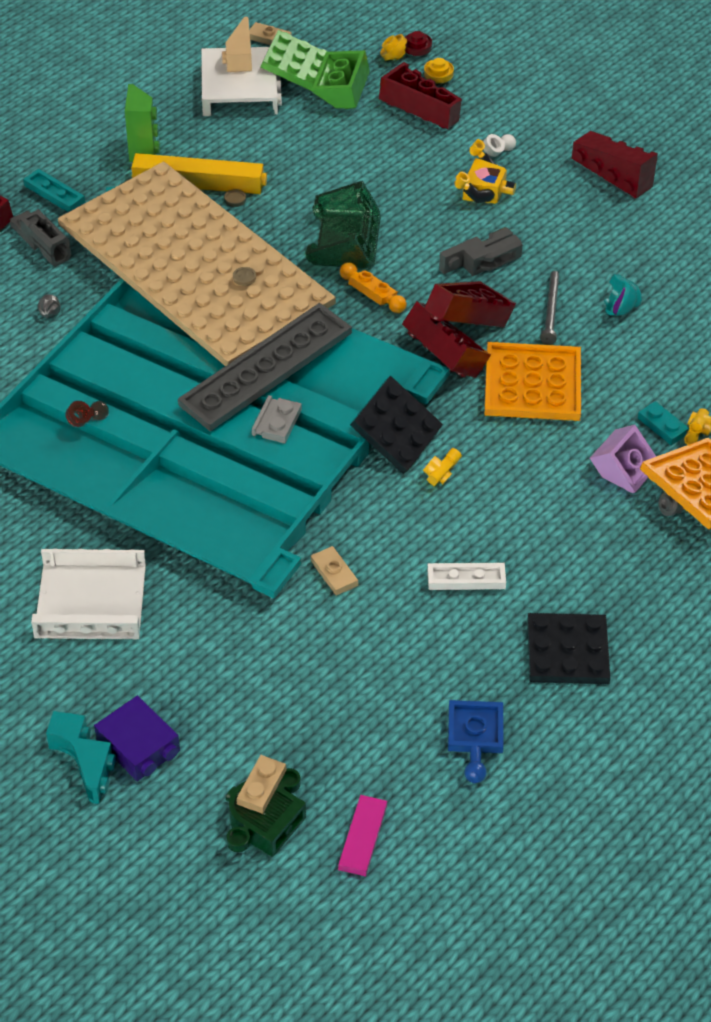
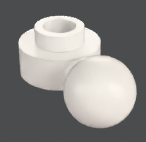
M490 134L483 140L485 153L492 157H497L503 150L511 151L516 146V139L510 134L503 135L501 138L495 134Z

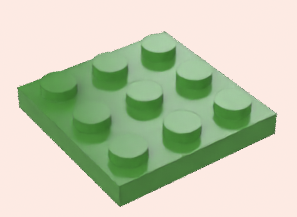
M278 30L260 67L312 91L311 88L327 51L310 45L307 41L297 39L287 32Z

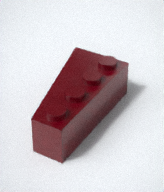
M406 62L401 63L381 77L379 100L386 102L388 105L398 107L407 113L421 117L423 120L437 124L441 128L449 129L459 121L462 99L444 87H436L435 81L424 79L418 70H410L409 64Z
M589 131L573 142L571 159L634 198H638L653 187L658 153L653 151L647 153L644 152V148L638 146L632 148L627 146L626 142H614L611 137Z
M481 281L441 283L434 285L424 309L431 313L430 316L440 322L451 321L505 328L516 303Z
M416 301L402 323L408 329L407 333L423 343V346L437 356L450 370L464 378L466 376L476 378L491 354L451 322H440L430 316L431 313L424 309L426 304Z

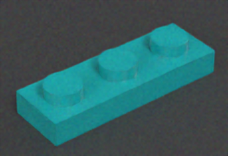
M40 169L35 170L23 179L25 187L67 212L85 203L84 195Z

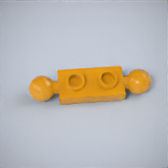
M350 262L344 263L340 267V276L344 280H349V285L380 306L388 303L390 310L394 313H402L406 309L407 302L405 298L397 295L398 292L373 276L372 273L366 270L358 273L357 267Z

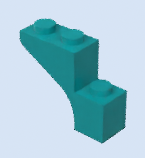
M53 711L46 732L49 749L65 752L76 761L88 800L91 803L100 804L102 794H106L108 791L109 770L113 771L116 763V755L112 754L111 743L90 740L91 729L87 727L85 715Z

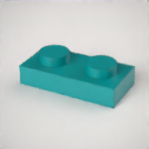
M656 401L638 412V419L671 446L684 438L689 430V427Z

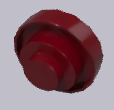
M414 31L405 36L407 39L405 52L407 54L422 56L432 50V39L427 34L421 31Z

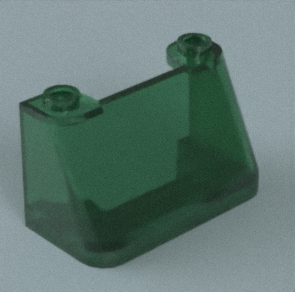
M363 180L315 195L312 210L314 216L319 218L321 226L318 245L310 243L305 250L308 262L315 266L341 267L344 263L350 262L358 269L373 267L376 259L381 215L375 200Z

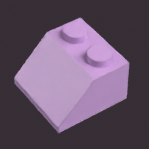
M631 425L614 430L590 457V460L602 478L631 493H635L648 479V476L640 470L642 462L654 458L656 455L636 425Z

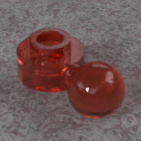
M74 401L66 409L65 416L71 425L82 427L91 417L96 420L105 419L108 416L109 408L102 401H96L90 407L83 401Z

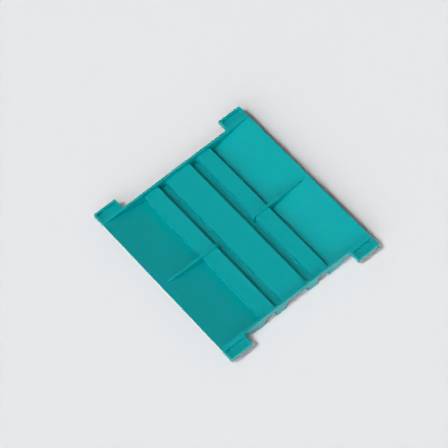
M121 278L0 403V466L252 584V589L275 599L302 564L301 557L288 552V550L305 535L306 520L313 512L320 515L331 502V489L350 465L359 467L369 454V442L350 426L351 422L390 375L417 401L427 405L450 376V369L352 328V333L215 429L209 431L178 405V398L224 368L225 365ZM268 395L272 396V399L275 400L281 398L302 403L300 415L285 444L262 438V435L256 434V436L252 435V427Z

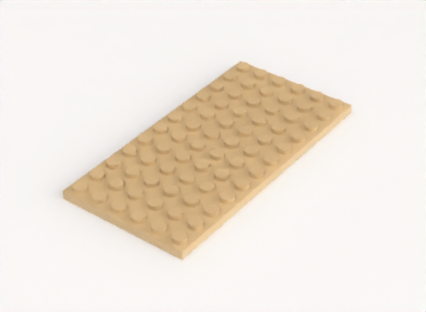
M165 162L150 168L58 218L59 226L225 366L319 302L326 308L336 304V297ZM240 267H250L256 272V280L248 286L238 285L233 281V272Z

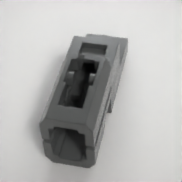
M39 209L32 213L27 210L9 219L10 226L33 250L39 248L42 255L54 267L70 259L69 239Z
M504 227L490 233L489 238L481 241L476 236L440 252L439 270L446 274L463 266L472 276L520 258L522 256L523 244L515 234L513 235V232Z

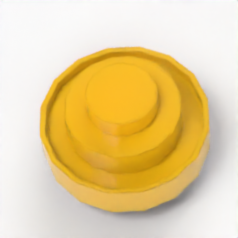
M402 34L388 37L382 44L383 48L380 51L384 60H399L403 57L407 39Z
M443 58L430 60L424 65V77L426 79H432L435 83H445L453 78L454 67Z

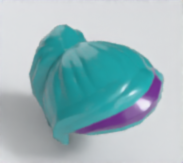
M613 274L609 281L613 290L609 299H604L606 304L605 312L608 315H625L634 307L641 305L642 294L639 287L633 281L619 274Z

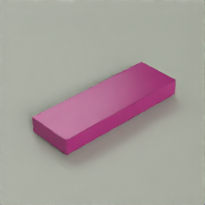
M360 795L339 861L338 870L366 877L387 809L386 800Z

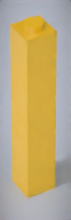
M135 153L131 167L132 178L150 168L165 162L201 190L228 192L229 190L238 189L244 193L261 194L262 186L267 184V173H264L263 164Z

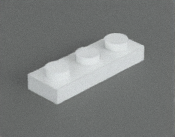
M428 563V590L506 589L505 563Z

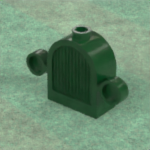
M292 768L286 769L263 814L237 805V797L245 782L237 787L233 786L228 791L226 801L229 802L232 829L227 833V846L231 851L243 852L252 844L273 857L306 819V802L291 794L296 792L301 785L299 772Z

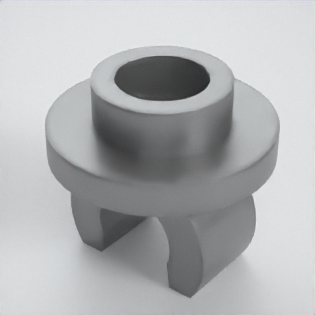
M665 492L662 493L659 498L661 513L665 516L682 513L683 507Z

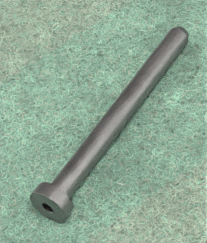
M553 271L550 274L545 330L540 335L541 342L546 345L554 344L557 339V334L554 331L559 273L557 271Z

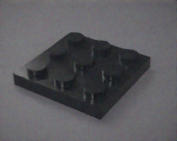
M391 375L383 382L350 424L402 474L410 469L443 425Z
M528 613L530 682L610 684L606 615Z

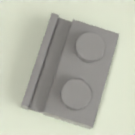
M268 395L252 427V435L256 436V434L262 435V438L285 444L300 415L302 403L281 398L275 400L272 399V396Z

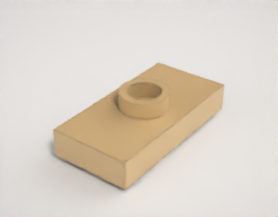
M257 22L249 30L250 40L271 45L278 30L287 32L291 36L292 32Z
M333 546L311 555L312 564L336 596L358 586V579Z

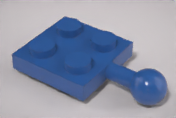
M449 700L448 751L470 752V763L465 767L464 774L471 783H480L486 777L487 771L481 763V753H503V702Z

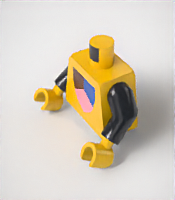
M477 139L470 147L469 152L471 155L478 156L479 158H475L468 174L463 171L458 173L454 185L457 189L463 188L462 200L496 204L502 193L514 195L516 183L506 181L507 170L497 165L487 153L483 152L485 144L482 140Z

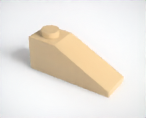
M248 17L242 19L226 41V51H222V63L227 64V72L252 71Z

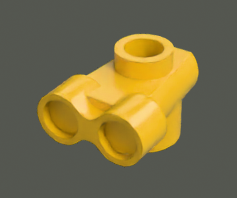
M700 408L697 413L692 412L687 423L689 430L684 437L687 445L697 442L700 433L709 436L711 432V416H709L708 410Z
M451 448L442 461L434 456L423 469L428 475L426 480L433 486H436L438 482L444 484L452 475L450 470L462 457L461 453L457 449Z

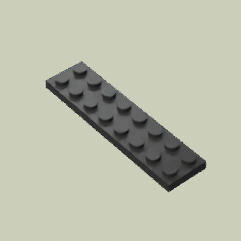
M319 302L179 397L178 405L206 429L212 431L352 333V327Z

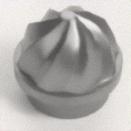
M50 294L44 295L39 300L37 306L39 313L46 318H53L61 309L59 299Z

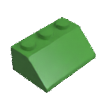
M366 51L326 52L311 88L312 92L336 109L356 108L370 72Z
M128 84L125 104L129 162H133L135 153L151 155L160 153V141H156L159 127L158 124H154V120H157V107H153L151 96L133 84Z

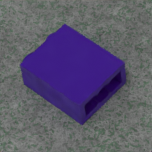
M138 695L94 725L96 741L110 742L112 754L116 755V761L137 782L143 777L151 775L165 761L172 760L180 751L179 735Z

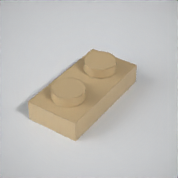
M260 755L237 797V805L263 814L286 772V764Z

